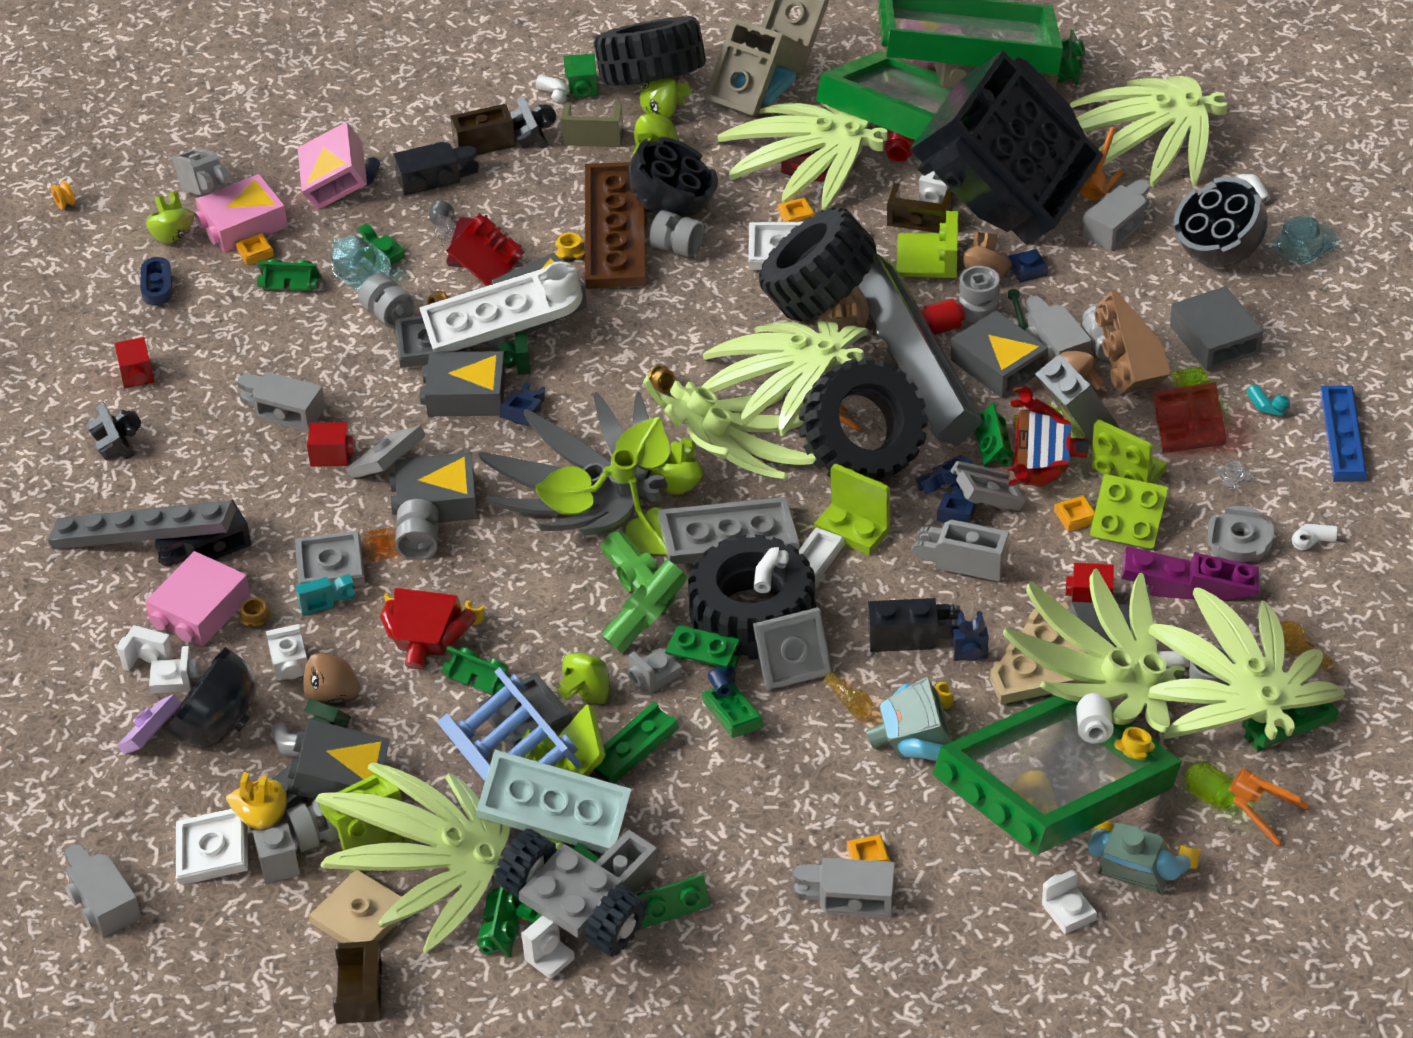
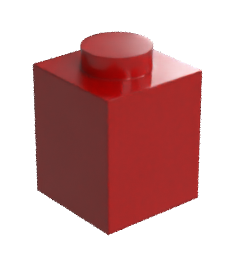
M145 337L114 343L124 388L153 383L154 377Z
M348 422L310 423L307 439L310 467L348 466L350 454H355L356 450L355 436L349 434Z
M1074 563L1073 576H1066L1065 596H1072V602L1093 603L1090 590V576L1094 569L1099 570L1113 595L1114 564Z

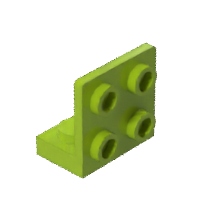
M946 211V223H940V233L898 234L896 269L901 277L957 278L958 211Z
M1097 420L1094 423L1091 468L1096 469L1103 475L1108 474L1155 484L1166 472L1167 462L1152 456L1153 445L1102 420Z
M834 464L831 468V504L816 520L814 529L817 527L845 538L846 546L870 556L890 532L889 486L851 469Z
M1104 474L1090 536L1092 538L1153 550L1164 507L1168 508L1171 497L1169 488L1167 486Z
M586 704L559 735L561 737L566 734L579 750L574 755L583 765L577 769L565 756L554 767L589 776L602 763L605 758V750L594 706ZM528 729V730L522 735L521 740H523V739H524L527 735H529L533 730H532V729ZM547 736L525 758L538 762L556 745Z
M378 774L367 777L339 791L371 794L402 801L400 790ZM319 803L321 813L337 828L343 851L379 843L414 844L413 839L380 828Z

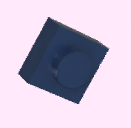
M1037 249L1009 256L1012 262L1011 269L1019 282L1048 275V266Z

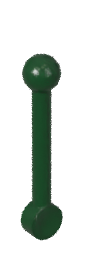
M1010 289L1008 291V299L1013 302L1019 322L1018 326L1026 331L1028 324L1024 321L1018 301L1020 292L1017 289Z

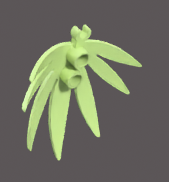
M1169 76L1167 80L1161 78L1127 81L1126 87L1098 91L1070 102V106L1073 108L1093 102L1124 99L1100 106L1078 116L1077 120L1084 132L1139 119L1114 134L1104 165L1161 129L1169 127L1174 122L1164 135L1157 149L1150 176L1151 187H1155L1170 167L1181 149L1189 130H1191L1188 145L1189 171L1192 185L1197 186L1208 147L1209 119L1207 113L1224 115L1227 112V102H1224V93L1216 92L1210 96H1202L1201 87L1198 82L1188 76ZM1103 145L1098 149L1100 152L1102 151Z
M782 103L762 107L759 114L783 113L791 115L767 117L738 125L719 134L718 142L749 138L791 137L766 145L745 157L730 170V180L821 148L808 157L794 172L782 194V203L793 200L831 164L825 178L822 193V210L826 211L831 207L843 187L857 155L863 150V146H869L874 151H883L884 141H887V130L884 128L867 129L870 122L823 103L822 107H826L830 111L809 104Z
M818 321L820 333H816L811 328L794 322H778L755 327V334L721 343L704 352L703 358L706 360L729 355H762L753 356L728 366L710 378L701 387H705L715 393L739 382L785 368L774 374L757 389L741 414L742 423L745 426L790 389L784 401L779 419V432L781 436H784L798 416L800 409L805 406L803 399L806 393L812 389V385L820 377L848 360L856 359L859 362L864 358L862 349L851 348L846 350V348L863 336L870 337L869 329L847 326L839 332L837 323Z
M648 375L643 381L645 388L653 399L665 409L664 413L677 427L685 423L688 426V432L692 440L719 459L726 458L746 470L781 479H786L789 473L776 470L754 456L777 463L793 465L813 464L817 460L813 454L807 455V453L788 449L746 433L779 432L780 415H757L747 425L743 426L741 414L753 395L718 400L715 393L705 387H696L692 382H688L686 387H683L679 381H675L670 390L671 394L675 397L672 398L654 389ZM784 394L781 395L777 400H775L771 405L781 400ZM797 416L788 430L802 426L804 421L799 420V416Z
M1094 569L1090 576L1091 596L1097 617L1104 631L1117 647L1110 644L1033 581H1030L1026 591L1041 616L1064 639L1086 653L1027 635L1009 627H1005L1003 635L1022 653L1045 668L1075 680L1094 683H1052L1042 681L1040 687L1058 697L1075 702H1080L1082 697L1090 693L1100 694L1108 701L1126 697L1127 699L1119 704L1112 714L1114 724L1125 725L1131 723L1138 717L1143 707H1145L1147 723L1153 729L1166 733L1170 727V716L1166 700L1149 698L1148 694L1150 688L1155 685L1181 679L1186 670L1179 665L1166 668L1165 660L1157 654L1156 638L1148 633L1150 626L1154 623L1144 574L1139 573L1133 585L1129 606L1130 628L1099 570Z
M1198 587L1194 588L1193 596L1209 627L1232 662L1215 646L1192 632L1164 624H1152L1149 628L1148 633L1202 669L1230 684L1228 686L1205 679H1178L1151 687L1148 694L1149 698L1212 704L1193 710L1170 725L1168 731L1164 733V739L1207 731L1249 718L1260 723H1267L1265 733L1270 740L1275 739L1278 732L1275 726L1282 727L1286 735L1291 736L1294 730V722L1282 710L1315 706L1344 698L1345 691L1329 682L1315 681L1303 685L1313 677L1320 667L1323 653L1319 649L1305 651L1297 657L1287 673L1282 671L1285 650L1283 630L1276 613L1266 601L1262 600L1259 606V630L1265 657L1262 656L1254 636L1238 614L1221 599Z
M370 763L368 766L369 770L398 787L433 813L399 800L362 793H320L315 801L429 846L412 843H379L359 846L327 856L321 863V867L327 869L374 871L448 867L450 871L433 876L408 891L382 916L378 923L379 927H385L429 908L448 896L455 889L460 888L441 911L428 935L423 948V952L428 953L445 940L465 920L482 897L492 875L500 867L497 863L499 859H503L500 855L507 843L510 827L475 817L479 798L467 784L451 773H448L445 779L470 821L448 798L424 781L401 770L378 763Z

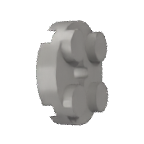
M1231 506L1225 508V513L1219 516L1216 513L1210 518L1207 529V542L1215 557L1237 562L1258 563L1263 560L1264 555L1272 548L1274 526L1270 520L1268 524L1262 518L1263 513L1257 509L1246 506ZM1244 532V536H1237V533Z

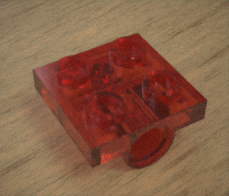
M1216 382L1152 391L1162 453L1226 444V434Z

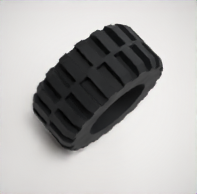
M692 16L670 17L622 26L596 35L593 43L600 80L607 86L641 84L672 78L702 68L706 61L700 23Z
M831 207L826 211L821 210L815 216L805 219L799 226H795L786 237H783L778 242L779 244L776 248L771 250L768 254L769 257L764 260L762 269L759 271V284L761 289L787 318L795 321L811 320L816 315L824 314L829 308H834L839 304V301L849 296L856 286H859L863 281V277L871 270V264L875 262L877 253L876 243L848 210L839 207Z
M863 358L859 362L856 359L848 360L820 377L812 385V389L806 393L803 399L806 405L799 412V420L804 421V425L799 427L800 438L806 437L808 444L803 447L807 455L813 453L817 459L813 464L819 470L823 467L828 469V477L831 478L832 466L838 464L870 479L882 482L906 468L908 463L913 461L920 453L918 447L924 444L927 435L921 431L928 426V416L922 415V409L926 405L924 399H918L915 393L919 388L914 381L909 384L904 379L907 374L900 368L893 371L891 370V363L882 360L875 364L874 358ZM848 395H860L870 399L883 413L887 432L884 444L876 450L861 448L845 435L840 424L839 410L842 400Z
M755 534V537L746 538V535H739L735 540L729 541L728 538L722 540L716 548L714 546L708 548L703 553V557L700 556L695 561L693 570L689 573L688 597L691 625L694 629L719 634L727 638H737L740 642L734 655H737L739 659L740 655L748 656L749 660L759 659L753 623L816 608L814 570L810 567L808 559L802 553L799 554L797 548L791 544L786 546L783 540L775 537L771 540L766 539L765 535ZM779 547V550L788 552L789 559L786 567L781 569L775 566L772 571L769 592L776 596L758 603H743L729 598L740 591L755 590L756 566L769 549Z

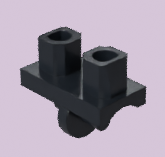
M524 96L516 99L520 108L510 112V115L513 119L514 133L522 148H526L535 142L538 143L540 148L548 146L549 144L541 128L551 127L556 120L557 115L554 108L547 104H540L531 111Z
M104 402L97 405L96 409L99 416L86 423L91 435L98 441L95 443L98 452L106 461L119 453L125 459L134 456L126 436L132 437L139 430L141 420L138 414L134 411L121 410L117 416H111Z

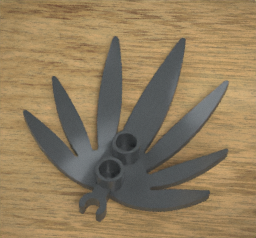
M595 392L594 401L601 430L609 450L613 454L616 442L624 432L609 406L599 393ZM637 392L635 396L632 427L649 419L640 392ZM524 409V416L535 432L556 453L573 465L585 470L592 479L591 486L595 485L604 473V468L611 466V463L572 434L534 412ZM481 451L478 452L480 459L488 466L504 476L533 489H536V484L542 482L552 472L562 468ZM637 466L635 478L639 498L647 497L652 502L662 501L663 497L657 488H667L668 484L665 477L662 475L649 477L651 470H643ZM608 476L599 490L591 493L594 502L590 510L555 522L537 525L541 531H564L581 528L578 529L581 535L599 534L614 529L626 521L635 510L630 484H620L611 476ZM485 496L488 504L510 511L536 515H564L551 509L541 498L518 499Z

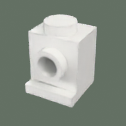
M299 624L266 631L276 681L296 679L304 676L307 657Z

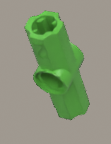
M618 530L608 534L605 541L601 543L602 553L614 566L621 585L629 593L635 592L641 584L644 586L658 570L653 557L647 552L642 554L626 533H619ZM675 595L665 604L667 607L664 611L669 610L670 606L675 602Z
M667 559L645 585L641 584L622 606L623 610L603 630L601 636L613 648L623 654L644 628L648 629L667 607L665 604L686 583L688 577L680 568Z

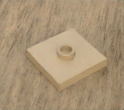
M355 870L309 915L310 924L341 943L377 940L380 942L400 922L398 921L385 927H379L378 925L382 916L401 896L359 870Z

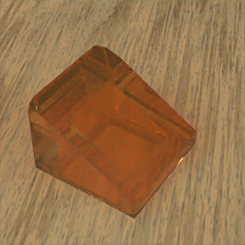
M393 527L362 531L361 536L367 562L399 556L395 549L396 536Z

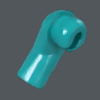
M1258 384L1251 385L1246 391L1256 409L1262 413L1280 417L1288 412L1287 409L1291 405L1290 399L1285 395L1278 394L1274 400L1268 398Z

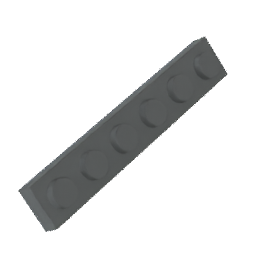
M232 501L103 514L96 513L73 517L66 516L57 519L48 542L52 549L227 533L236 509Z

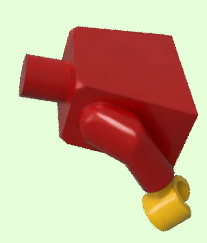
M395 588L394 598H391L390 593L384 594L385 604L380 614V619L387 636L395 642L399 650L407 651L405 666L422 670L425 666L427 654L444 655L447 648L453 646L472 625L483 622L485 605L482 604L480 608L474 609L472 608V601L467 600L465 602V609L462 611L463 607L457 595Z

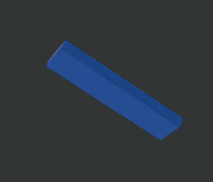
M1321 386L1320 396L1333 482H1366L1367 472L1353 386Z

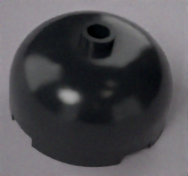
M660 137L659 141L649 142L647 139L643 140L634 153L628 168V182L631 191L646 209L656 215L661 210L680 215L681 219L695 216L707 206L718 187V176L715 169L709 170L701 161L702 154L687 144L667 137Z
M1237 177L1213 179L1215 183L1207 185L1197 192L1194 188L1183 198L1176 209L1173 226L1176 230L1177 238L1187 254L1199 263L1213 267L1236 264L1249 257L1260 246L1265 237L1268 225L1266 207L1254 186L1248 181Z
M223 647L212 660L210 668L208 667L202 676L199 677L180 704L181 706L171 717L174 718L172 722L168 723L164 729L190 747L208 748L217 745L228 737L234 729L240 732L251 717L247 710L256 692L255 675L249 664L227 647Z

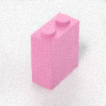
M194 551L145 603L149 621L156 629H165L177 635L184 642H193L203 647L251 595L246 574Z

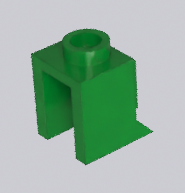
M595 54L563 56L565 78L568 79L570 93L574 94V98L598 96Z

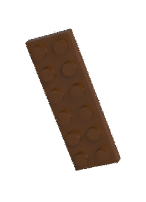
M630 162L585 164L586 289L646 286L644 206L635 198L629 186L628 168Z

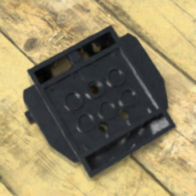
M1004 50L957 83L910 148V151L922 162L917 170L923 176L934 171L979 219L1006 232L1012 230L1027 245L1058 225L1104 156L1086 137L1071 106L1027 60L1020 57L1012 60Z

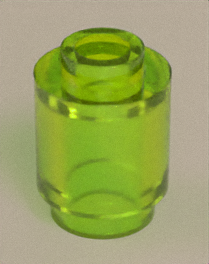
M1207 761L1192 764L1185 773V789L1212 808L1219 807L1225 810L1232 804L1235 795L1229 792V788L1233 778Z

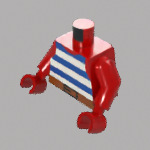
M1028 387L1015 388L1013 391L1019 394L1020 400H1011L1010 404L1013 408L1023 407L1024 410L1019 411L1016 420L1014 466L1007 468L1008 472H1014L1016 478L1010 480L1009 485L1012 487L1019 484L1043 487L1060 478L1062 473L1066 472L1070 457L1087 458L1089 439L1071 438L1070 421L1065 420L1061 413L1047 403L1034 397Z

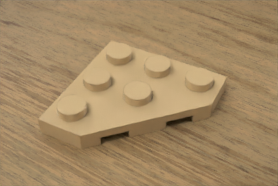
M1066 602L1060 603L1068 610L1069 607ZM1036 608L1029 615L1028 622L1023 630L1019 631L1085 653L1058 634ZM1011 642L1006 648L1004 657L999 663L996 662L990 671V681L1000 705L1052 694L1040 687L1042 681L1094 684L1075 680L1045 668L1022 653Z

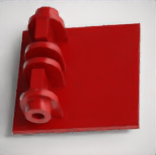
M478 213L471 224L449 246L446 252L483 284L489 286L492 285L493 279L505 275L522 257L524 251L521 249V244L518 245L510 237L506 238L508 236L507 232L504 235L499 232L502 228L499 226L496 229V225L487 218V215L483 216L481 213Z

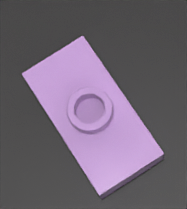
M173 694L158 701L150 710L149 708L143 710L133 720L135 726L117 744V748L123 754H129L141 749L181 706V701Z

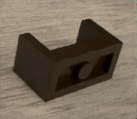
M506 104L450 116L453 142L456 148L470 145L475 147L477 155L516 147L513 119Z
M894 183L887 202V226L940 233V223H946V211H952V191L946 190L942 204L900 198V184Z
M379 940L336 943L335 955L338 965L337 997L333 998L336 1024L381 1021L382 957Z

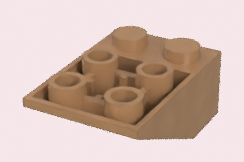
M1111 290L1096 305L1097 309L1094 312L1096 324L1098 327H1102L1105 338L1102 340L1104 354L1106 357H1110L1112 365L1110 370L1111 382L1114 387L1118 388L1120 395L1154 388L1171 374L1163 343L1116 290Z

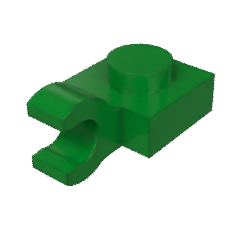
M368 223L357 228V231L363 236L358 239V242L363 246L364 257L380 270H384L405 258V249L387 234L379 238L375 230Z

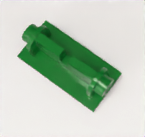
M1072 29L1070 30L1069 39L1061 40L1063 51L1057 82L1062 83L1073 79L1075 85H1079L1080 73H1083L1082 56L1085 55V46L1082 39H1077Z
M269 259L267 262L257 261L262 274L257 277V286L263 287L264 291H285L286 281H290V291L312 292V289H318V278L322 276L316 263L307 260L290 263L278 259Z
M992 402L984 412L980 413L984 422L975 430L983 466L987 467L992 461L1000 463L1002 466H1008L1014 459V452L1011 449L1010 442H1007L1009 437L1006 419L997 413L996 405Z
M677 625L665 653L677 656L681 660L686 658L724 668L731 666L735 669L738 665L739 657L734 655L740 640Z
M451 647L447 648L453 658L451 662L446 661L444 663L442 673L446 674L449 680L469 687L473 677L477 676L472 687L492 696L505 686L495 671L500 667L508 677L511 676L508 672L509 667L499 660L490 658L489 662L480 659L476 652L465 647H461L460 651Z
M703 874L695 877L691 875L686 880L646 893H637L638 896L647 901V910L644 912L646 916L641 921L642 928L710 907Z
M502 887L492 889L486 896L483 919L487 923L481 924L477 946L482 954L490 955L494 950L500 949L507 958H511L513 943L517 937L516 929L519 919L516 911L522 902Z

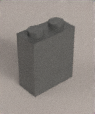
M1226 286L1172 304L1170 327L1206 371L1261 353L1263 330Z

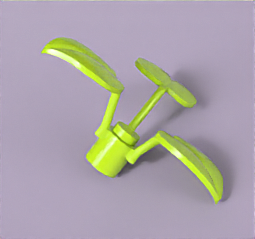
M660 417L640 422L629 428L618 438L615 451L611 457V466L604 468V473L595 485L591 486L592 479L585 470L575 466L557 469L542 482L536 484L537 494L551 509L565 515H579L592 508L594 499L591 493L597 492L608 476H611L620 484L629 483L635 511L639 518H634L628 522L625 530L626 535L642 554L647 552L650 555L667 556L658 521V510H662V508L654 507L643 514L635 478L637 466L643 470H654L664 465L669 458L670 444Z

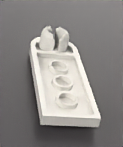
M559 261L528 274L420 307V311L433 352H454L567 316L578 308L583 294L575 267L567 262Z

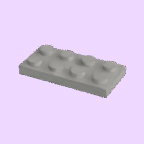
M786 497L658 510V521L667 557L675 565L695 563L700 556L703 557V553L711 546L716 548L720 541L727 538L729 541L735 540L739 535H746V538L755 537V534L765 535L766 539L771 540L775 537L783 540L784 545L791 544L799 550V540Z

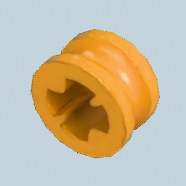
M67 181L60 182V186H51L53 199L61 210L65 209L67 204L71 206L76 204L74 193Z

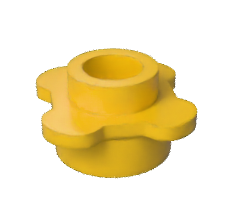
M571 232L560 235L555 241V246L558 247L555 254L560 259L582 258L585 255V251L582 249V246L585 244L584 239L578 234Z
M1138 727L1126 728L1122 738L1115 740L1114 743L1115 748L1122 751L1124 755L1137 760L1146 759L1148 751H1154L1155 748L1154 743L1151 741V735Z

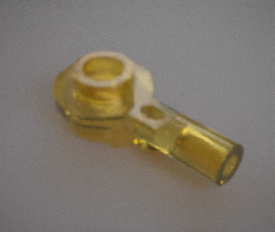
M1291 621L1280 622L1284 635V652L1302 654L1311 649H1318L1306 640V632L1299 624ZM1322 652L1323 659L1320 667L1327 670L1334 660Z
M833 672L825 676V684L838 694V699L857 720H861L864 716L869 718L872 715L870 707L873 706V702L864 690L856 691L854 688L849 689L847 684Z

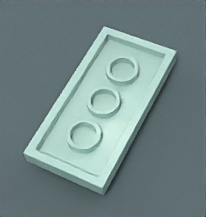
M494 750L475 817L523 831L531 828L544 837L575 846L579 842L586 849L605 854L618 840L631 789Z

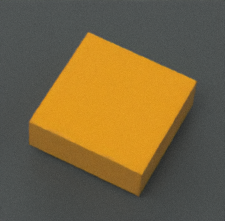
M805 197L778 204V213L784 222H803L808 217L815 216Z
M263 233L235 242L236 250L247 266L257 263V261L274 257L273 248Z
M1084 495L1054 504V512L1068 532L1092 525L1095 511Z
M881 834L847 841L850 859L890 862Z

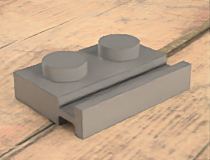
M956 461L951 469L952 474L958 475L956 481L961 487L964 497L972 503L979 504L981 502L1002 510L1007 508L1020 511L1026 502L1017 486L1012 487L1009 485L1010 480L1008 478L1010 475L1008 472Z

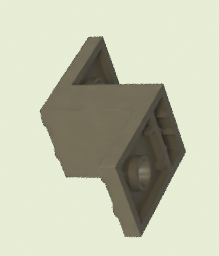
M770 0L761 26L733 17L704 99L758 117L776 66L794 71L799 75L803 74L830 0ZM795 6H800V16L796 20H791V9ZM744 73L746 76L744 86L736 88V77Z

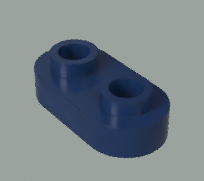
M162 257L150 258L141 265L140 290L143 301L148 305H162L172 297L171 265L167 259Z

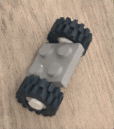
M531 828L518 833L517 839L513 838L511 840V846L509 849L505 848L502 853L504 854L503 859H499L497 863L500 867L495 870L494 875L496 877L494 882L519 898V901L577 938L585 930L586 935L584 938L586 942L608 956H617L620 954L621 949L625 950L628 946V941L634 939L635 931H639L641 927L640 922L646 916L644 912L647 910V901L622 886L620 878L564 843L557 850L555 843Z

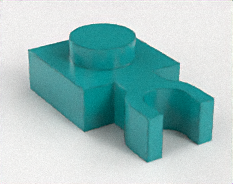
M351 575L341 576L331 583L327 577L296 585L297 599L302 616L333 608V601L356 598L352 587L354 582Z

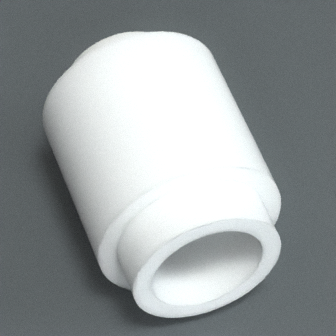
M1090 693L1082 697L1076 707L1079 736L1088 743L1098 744L1105 742L1112 736L1114 729L1112 709L1109 701L1097 693Z

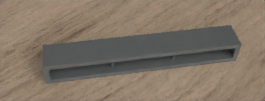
M876 253V259L871 264V270L863 277V281L858 286L864 294L869 307L868 317L875 322L877 326L875 328L876 333L886 342L887 353L899 365L896 369L900 368L907 375L904 379L909 384L914 381L919 388L915 393L918 399H924L926 407L922 409V415L928 416V421L932 425L930 428L931 433L940 442L946 440L954 446H959L984 421L895 265Z

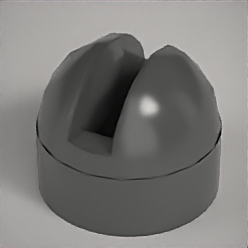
M441 200L434 201L429 210L430 220L437 226L447 225L454 214V208L449 203Z

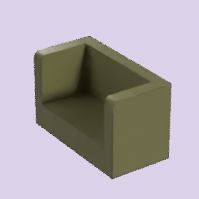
M564 103L561 118L563 145L621 147L624 130L622 104H616L614 117L572 116L571 103Z

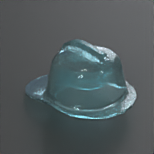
M1293 217L1286 221L1281 228V232L1273 240L1272 250L1280 260L1292 264H1304L1335 246L1337 235L1332 228L1318 222L1313 217Z
M355 235L346 236L340 240L336 238L332 240L334 245L331 251L332 271L350 287L359 291L363 283L374 274L382 273L388 277L390 276V259L369 241Z

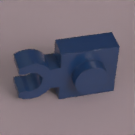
M524 383L521 388V394L512 392L500 406L499 417L516 424L528 426L529 423L523 411L528 409L535 414L541 411V403L545 399V387H541L538 391H530V383Z
M959 455L932 468L933 472L923 474L917 477L915 481L919 490H924L925 494L936 491L944 484L953 486L957 482L958 475L952 474L951 469L956 461L973 464V461Z
M958 482L953 484L952 494H944L937 509V521L947 522L949 520H956L966 523L971 522L976 510V504L964 497Z
M977 611V617L973 621H966L964 612L959 613L957 617L959 629H953L952 651L954 661H976L988 658L989 636L982 611Z

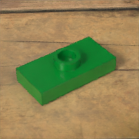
M730 682L733 686V692L726 698L719 697L714 688L702 692L703 703L732 738L763 728V718L733 682Z

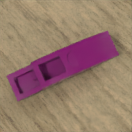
M1126 546L1122 555L1121 579L1135 582L1138 574L1143 573L1146 585H1150V595L1195 599L1193 590L1198 587L1223 601L1255 596L1259 591V566L1194 552L1190 561Z

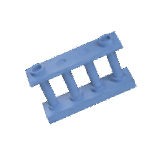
M500 667L495 673L505 686L465 721L461 719L458 723L448 713L437 721L484 781L491 764L488 761V758L492 755L490 751L530 716L534 718L539 726L508 752L509 754L524 758L549 736L556 746L538 762L555 766L566 756L577 769L583 765L574 755L579 750L566 734L561 737L557 735L524 696L523 692L527 690L526 686L515 674L508 677ZM515 696L522 706L482 741L478 739L473 742L471 738L475 735L474 731Z

